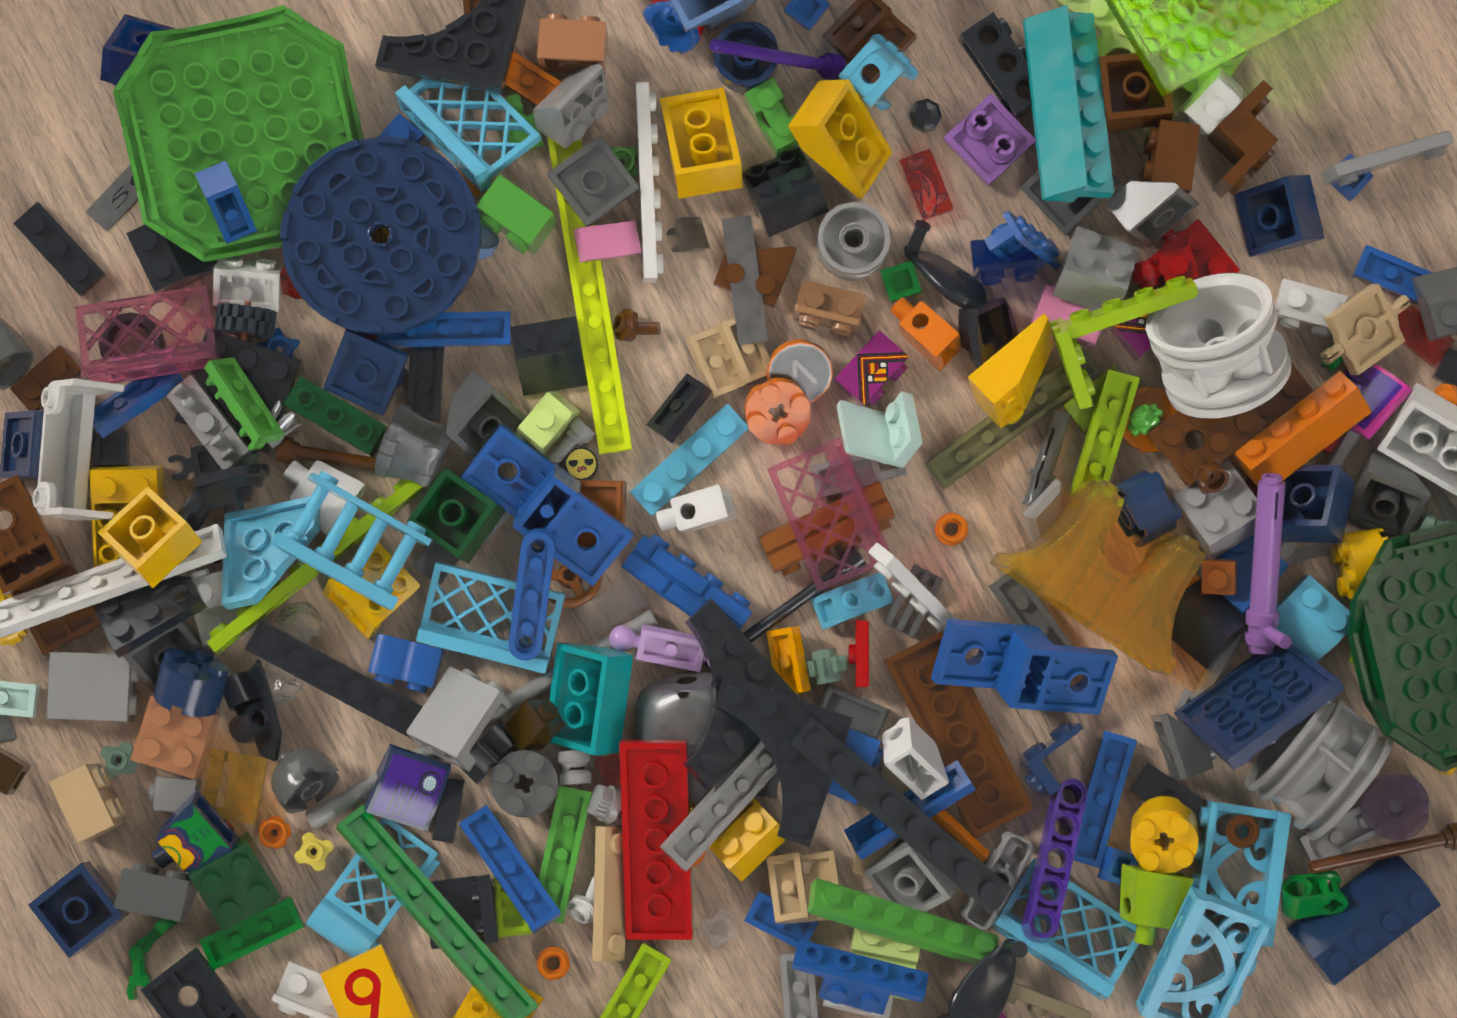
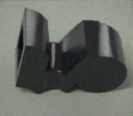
M501 721L494 725L475 743L474 748L469 751L476 760L471 770L468 772L461 768L477 785L488 775L489 768L496 766L516 744L509 732L503 727L504 724Z

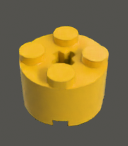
M1382 528L1344 533L1342 543L1330 546L1331 561L1334 565L1337 564L1339 577L1336 579V586L1340 597L1347 596L1349 599L1353 598L1384 540L1388 539V537L1381 538L1380 534L1384 531Z
M1170 796L1154 797L1144 802L1133 815L1130 844L1133 855L1140 866L1147 871L1173 873L1192 864L1198 849V823L1194 812L1182 804L1180 800ZM1160 833H1167V836L1163 837Z

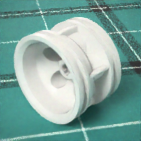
M1225 273L1195 279L1193 281L1198 289L1196 298L1149 313L1146 320V332L1152 351L1159 359L1162 368V381L1168 399L1172 406L1183 414L1197 418H1223L1244 413L1260 406L1276 395L1286 384L1290 376L1292 365L1285 340L1274 329L1277 322V312L1271 292L1265 283L1255 277L1244 274Z

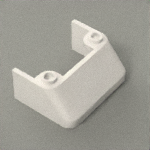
M72 378L52 381L48 387L43 389L41 403L44 407L38 485L33 493V505L37 508L40 515L76 521L113 518V512L86 510L95 395L123 392L124 385Z

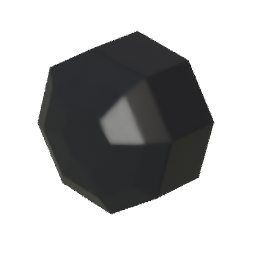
M928 98L916 101L909 112L912 127L922 133L935 130L942 118L939 104Z

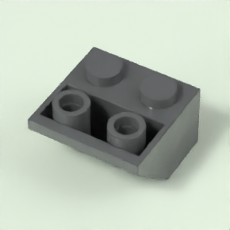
M134 863L133 869H122L114 908L186 922L197 894V889L191 882L189 874L167 870L166 876L158 875L159 868Z

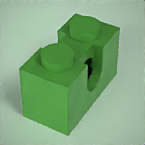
M771 78L744 93V102L773 153L778 157L781 153L789 151L799 144L788 128L795 114H790L784 102L785 97L775 79ZM762 114L766 118L770 128H768L767 124L765 123Z

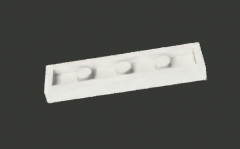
M876 542L868 551L877 561L873 567L887 580L893 577L895 580L891 585L905 598L910 594L913 598L909 603L922 615L928 612L930 615L926 620L939 632L945 629L948 618L956 619L894 555Z

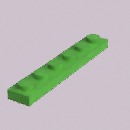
M816 878L811 883L808 905L809 914L972 965H976L985 955L998 947L999 935Z

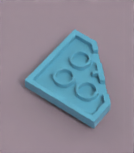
M311 496L224 514V542L227 557L223 558L222 605L229 610L258 604L296 560V558L270 543L277 532L286 534L288 530L292 531ZM320 509L303 537L306 539L303 544L306 547L320 531Z

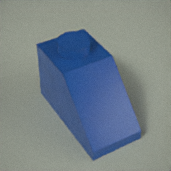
M226 160L195 173L226 244L257 231Z

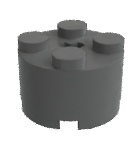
M520 750L512 752L502 758L493 770L491 777L492 795L499 807L510 815L516 817L536 816L546 811L557 797L559 789L558 770L548 757L537 751ZM522 774H525L526 778H533L534 784L530 786L531 792L526 793L525 789H518L517 783L521 781Z

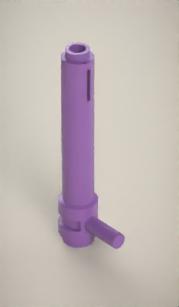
M1273 473L1262 475V480L1258 481L1250 608L1246 610L1245 623L1248 625V629L1244 632V643L1247 644V651L1254 654H1271L1274 652V646L1278 645L1283 649H1287L1292 643V639L1277 630L1280 613L1277 611L1285 482L1282 481V475Z

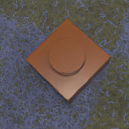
M1203 559L1202 594L1235 595L1237 593V560Z

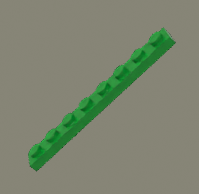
M364 805L337 824L336 829L500 1018H527L538 1008V1004L373 815L365 812Z

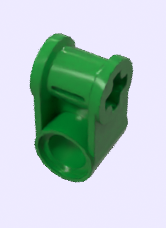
M1330 870L1316 874L1287 877L1282 883V913L1291 919H1302L1320 915H1335L1343 912L1348 906V900L1340 889V874Z

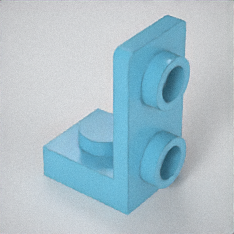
M877 573L828 591L811 599L822 630H825L851 618L893 603V597L885 577Z

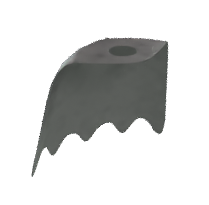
M687 671L648 684L640 692L637 699L634 740H688L689 757L698 745L711 718L712 673ZM685 677L697 678L695 682L689 684L676 683L679 679ZM679 692H689L687 698L681 699L678 696ZM735 763L707 789H704L689 772L690 800L695 805H698L704 799L709 789L714 787Z

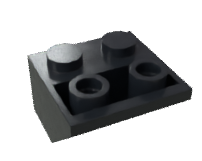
M799 147L791 151H785L778 157L764 163L753 165L748 170L742 172L743 185L768 237L829 212L819 180Z

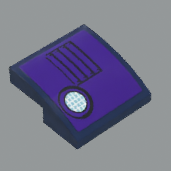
M389 744L376 771L378 778L364 804L365 812L426 832L444 792L451 764Z

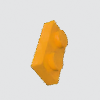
M800 626L767 631V641L774 670L796 694L811 691Z

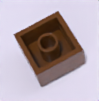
M1166 50L1100 57L1107 132L1156 127L1161 119L1173 121Z
M1161 119L1155 128H1151L1149 135H1146L1143 154L1148 155V161H1146L1145 167L1141 168L1139 182L1176 183L1186 192L1190 193L1192 191L1200 125Z

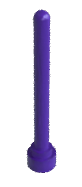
M712 39L709 43V48L713 52L816 70L822 78L829 80H839V74L845 69V60L839 54L825 53L819 57H813L722 39Z

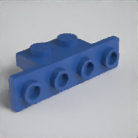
M1010 211L1005 212L1003 217L1007 223L994 228L991 235L984 239L989 250L1009 265L1032 251L1055 270L1061 267L1057 259L1061 254L1051 238L1047 239L1042 231L1038 232L1033 224H1028L1021 215L1016 217Z
M804 940L798 941L792 964L794 970L823 977L818 998L884 1015L890 995L923 1002L929 974L924 971Z

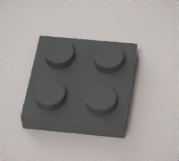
M601 135L547 173L549 179L585 227L594 224L640 190L638 184Z

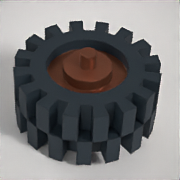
M245 301V305L219 303L217 305L214 330L240 336L241 341H246L247 337L274 339L277 312L267 308L251 306V301Z

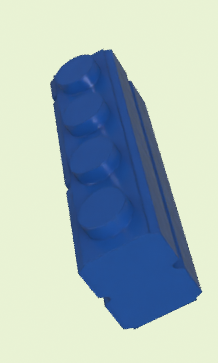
M645 534L621 566L622 569L688 616H691L707 600L712 598L737 628L741 630L753 613L748 608L751 604L750 601L737 592H734L732 596L721 589L724 585L722 581L709 572L705 577L694 570L697 565L694 561L680 553L678 558L667 551L670 545L656 534H653L651 539Z

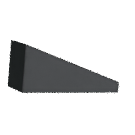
M448 778L439 802L432 840L448 843L455 842L465 780Z

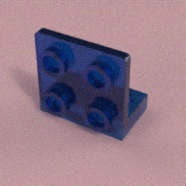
M984 239L970 241L973 277L978 281H982L983 286L1001 284V279L1014 278L1017 283L1035 280L1034 276L1039 275L1045 267V259H1039L1032 251L1017 261L1005 262L989 250Z

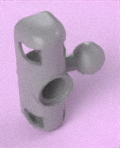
M1006 831L1001 835L1002 841L998 848L993 849L984 864L995 874L1000 873V878L1011 886L1012 889L993 910L989 920L979 915L983 907L971 897L965 907L961 906L960 909L961 916L965 920L984 930L989 929L993 925L1033 852V845L1029 841L1010 831ZM1017 846L1026 850V855L1020 862L1012 858Z

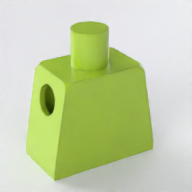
M1122 864L1119 914L1122 919L1137 924L1134 942L1153 946L1157 928L1171 929L1190 886L1193 884V878L1179 872L1158 873L1147 871L1141 866Z

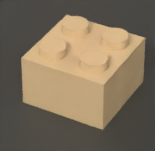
M99 763L84 764L49 781V785L77 843L92 841L127 824L124 818L127 815L126 807L120 797H114L110 788L113 785V780L110 778L106 767L101 768Z

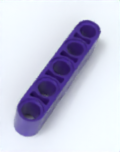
M1070 778L1060 784L1062 788L1050 797L1022 921L1024 935L1033 942H1041L1056 933L1059 927L1087 800V789L1077 779ZM1063 789H1069L1075 794L1076 801L1074 804L1064 800L1062 796ZM1057 820L1065 822L1068 826L1067 836H1063L1056 831L1055 823ZM1049 852L1058 854L1061 859L1060 868L1050 865L1048 861ZM1043 884L1053 889V901L1046 900L1042 896L1041 886ZM1035 917L1045 920L1047 924L1046 933H1040L1034 928L1033 920Z

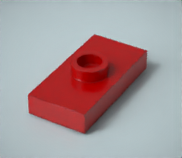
M868 620L855 621V644L848 645V663L855 664V688H867L869 686Z

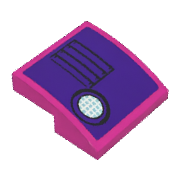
M1377 364L1372 365L1360 375H1350L1348 369H1346L1343 374L1359 388L1371 410L1369 415L1349 430L1369 440L1413 390Z

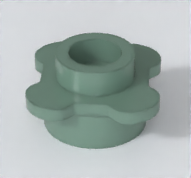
M122 742L117 747L105 746L102 748L100 755L105 760L106 770L110 778H115L121 773L133 774L136 771L137 764L130 760L133 751L131 743ZM117 757H121V763L116 762Z

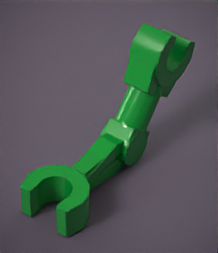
M160 918L153 925V929L129 949L128 954L130 961H132L133 972L129 976L126 993L129 1000L137 998V986L145 987L152 981L150 973H146V952L150 951L153 944L170 931L179 921Z

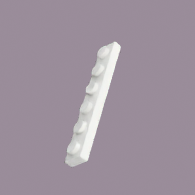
M636 82L635 105L643 283H657V274H663V254H657L656 241H662L661 221H655V209L661 208L660 189H654L653 176H659L658 156H652V144L658 143L657 124H651L650 111H656V92H649V82Z

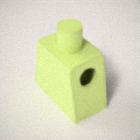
M557 391L547 392L519 425L516 434L546 455L581 411Z

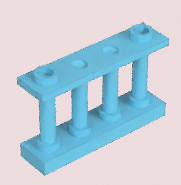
M321 471L319 475L310 473L307 480L317 486L292 531L288 530L286 534L277 532L270 544L385 609L393 610L399 598L391 594L394 590L391 586L415 543L418 542L429 546L431 539L424 536L426 529L412 521H408L407 525L357 498L336 486L339 480L324 471ZM330 492L346 501V504L321 548L317 546L316 550L313 551L303 545L306 540L303 537ZM360 509L376 519L350 564L347 563L343 568L333 562L335 558L333 553L355 513ZM388 525L404 534V537L380 580L376 579L374 584L362 578L365 573L362 570Z

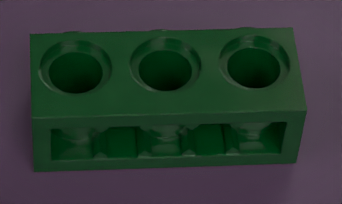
M301 376L283 404L370 457H375L388 429L387 426Z

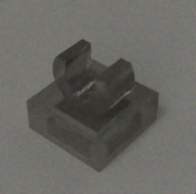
M682 217L673 221L675 227L667 231L668 236L678 235L680 242L678 246L671 248L672 252H701L710 248L701 217Z

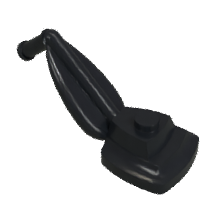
M916 220L910 240L904 247V255L909 261H912L940 294L954 305L961 307L958 317L961 348L970 352L971 360L974 362L976 369H978L1018 335L1012 310L1004 297L987 300V292L984 286L959 266L939 255L919 251L927 232L931 229V225L924 220Z
M240 465L192 478L196 492L192 493L184 501L178 514L194 531H198L210 511L224 509L225 514L245 510L244 504L251 503L253 489L263 487L264 480L271 475L269 465Z
M1010 938L1006 939L1002 946L996 947L985 955L967 973L954 991L949 1003V1012L937 1018H999L1012 989L1016 957L1022 958L1027 954V945L1022 941H1015Z

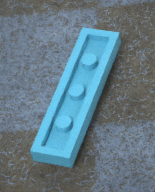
M727 403L635 486L630 493L653 517L670 499L674 498L748 431V425Z

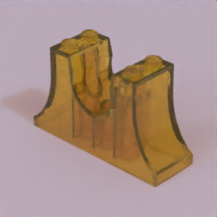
M1104 479L1100 482L1097 480L1081 482L1058 518L1043 534L1021 548L995 554L990 562L992 566L1150 671L1170 675L1176 667L1177 662L1172 645L1175 614L1187 586L1207 554L1199 550L1201 546L1199 542L1185 534L1183 537L1178 535L1162 536L1146 551L1142 563L1134 571L1126 575L1116 571L1107 560L1104 544L1109 529L1118 521L1125 499L1117 495L1119 489Z

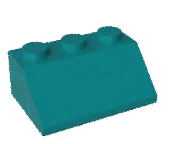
M564 642L557 643L550 701L557 707L558 713L566 724L550 742L594 756L620 752L619 743L623 735L633 654L607 647Z

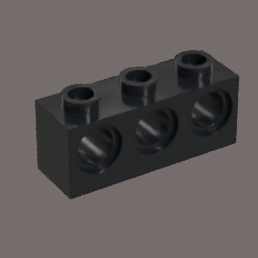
M993 12L962 32L958 41L1000 103L1017 119L1032 109L1031 98L1023 99L1016 93V87L1020 85L1030 87L1026 49L1021 44L1017 46L1010 37L1012 30L1003 17L998 19ZM985 31L991 32L995 35L996 42L986 45L981 42L979 34ZM1002 58H1008L1014 63L1015 69L1010 72L1002 71L997 61Z

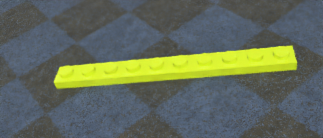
M547 137L552 169L582 148L581 139L574 141L565 149ZM556 188L599 454L605 455L632 450L602 263L601 260L580 263L573 230L585 227V225Z

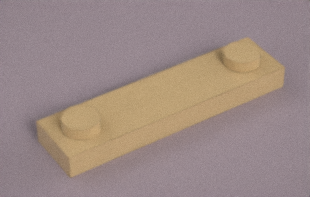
M596 826L592 961H624L626 943L622 826Z

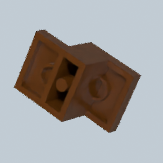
M1265 80L1207 138L1234 165L1212 189L1220 198L1228 191L1234 195L1253 176L1249 170L1252 168L1257 172L1276 153L1272 147L1278 139L1256 119L1270 102L1267 95L1273 90Z

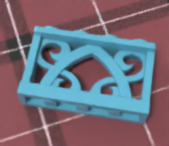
M1207 800L1206 807L1201 806L1199 811L1198 826L1203 827L1201 840H1198L1197 853L1194 857L1195 860H1198L1196 873H1191L1190 876L1194 879L1192 886L1206 893L1208 880L1214 893L1208 895L1265 915L1271 928V935L1266 946L1273 947L1291 813ZM1226 814L1232 816L1244 814L1270 818V827L1260 829L1259 838L1254 844L1255 852L1260 847L1264 848L1265 857L1262 860H1255L1250 847L1243 848L1247 862L1254 869L1263 872V880L1245 885L1238 892L1235 899L1224 886L1217 869L1224 860L1240 848L1233 846L1228 841L1226 834L1221 836L1217 833V820ZM1240 825L1241 835L1238 836L1244 838L1247 836L1248 830L1244 825ZM1214 842L1221 847L1211 856L1212 844ZM1250 891L1257 892L1259 895L1258 903L1251 904L1248 898L1244 907L1242 901L1246 894ZM1216 912L1213 916H1219L1221 914ZM1233 924L1229 925V926L1222 932L1223 935H1224V937H1225V935L1229 932L1228 929H1229ZM1238 933L1235 936V941L1243 942L1248 933Z
M1190 886L1136 1001L1140 1015L1145 1018H1192L1188 1007L1190 1001H1195V1006L1200 1013L1201 1007L1204 1004L1212 1005L1207 1018H1229L1228 1014L1232 1006H1236L1242 997V985L1246 977L1251 976L1257 964L1256 956L1261 946H1266L1269 941L1271 928L1265 915L1244 909ZM1207 908L1226 917L1216 925L1204 912ZM1236 922H1242L1249 927L1248 934L1243 942L1235 941V936L1240 933V930H1231L1225 937L1222 932L1229 925ZM1194 934H1199L1201 936V941L1205 938L1206 934L1209 935L1208 938L1199 945H1193L1191 943ZM1215 943L1222 959L1223 972L1207 982L1193 986L1192 974L1187 965L1182 962L1184 955L1200 954L1208 950ZM1232 953H1238L1235 961ZM1181 973L1185 976L1184 988H1181V980L1178 983L1172 982L1175 974ZM1162 1002L1181 1003V1014L1160 1005Z

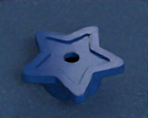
M277 327L274 332V339L259 342L257 345L277 352V347H282L281 354L293 358V351L299 346L300 340L286 338L282 330Z

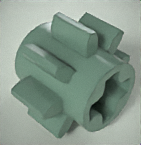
M836 648L811 652L813 661L806 662L809 678L816 676L817 685L842 681L840 672L848 671L845 655L837 656Z

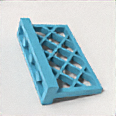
M422 79L410 89L404 85L396 91L395 95L400 110L481 193L492 185L491 179L541 141L540 134L498 92L482 89L485 92L484 101H467L468 89L478 88L429 79ZM428 88H440L439 100H424L420 94ZM445 89H463L462 100H444ZM443 109H460L459 121H445L442 118ZM466 109H483L482 122L465 121ZM489 110H503L506 113L505 122H488ZM463 129L481 130L480 142H466L463 139ZM486 130H504L503 142H485ZM510 130L524 131L528 135L521 143H508ZM484 150L502 151L501 158L489 166L483 160Z
M436 561L416 642L545 674L549 668L566 593L549 590V598L557 601L554 612L546 616L545 620L547 622L552 619L550 630L545 623L544 632L548 637L545 649L541 648L540 653L534 659L527 661L519 660L509 650V639L500 638L493 627L506 618H509L511 621L513 609L510 611L500 594L510 588L515 589L516 581ZM441 571L454 574L461 586L445 594L438 583ZM462 576L471 578V580L465 582ZM478 580L486 582L493 592L492 595L480 602H477L468 587ZM495 585L503 586V588L497 590ZM464 590L473 606L458 614L448 598ZM436 591H437V592L439 593V595H440L441 598H439L438 600L434 601V600H435ZM496 597L506 614L490 623L480 606ZM444 601L453 618L445 623L430 620L432 608ZM476 609L485 626L477 631L468 630L461 618ZM456 621L459 627L452 626L450 624ZM489 630L491 635L484 634L482 632ZM526 636L521 637L524 642L522 643L523 645L531 644Z
M1033 858L990 928L1007 939L1011 938L1015 941L1024 942L1028 947V953L1099 1000L1108 999L1115 988L1116 981L1139 943L1134 942L1133 937L1129 946L1117 948L1113 929L1124 926L1135 934L1137 925L1122 919L1118 912L1069 881L1067 890L1075 894L1078 908L1062 911L1059 922L1061 936L1048 938L1041 942H1033L1027 939L1022 931L1023 919L1016 917L1009 911L1016 900L1028 898L1031 886L1030 877L1034 872L1036 858ZM1026 886L1027 894L1020 895ZM1051 887L1048 890L1041 891L1042 895L1051 893L1053 900L1054 891ZM1082 899L1090 905L1083 906ZM1096 908L1103 913L1106 926L1089 930L1084 910ZM1079 912L1083 931L1066 934L1062 915ZM1035 917L1033 920L1035 929L1042 933L1039 922L1042 918ZM1110 918L1118 922V924L1111 925ZM1107 930L1111 950L1094 953L1090 933ZM1084 935L1089 954L1077 957L1070 952L1067 938ZM1062 940L1063 947L1054 941ZM1125 951L1121 959H1119L1118 952ZM1112 953L1115 969L1110 977H1107L1098 971L1095 957ZM1090 958L1091 965L1083 961V959Z

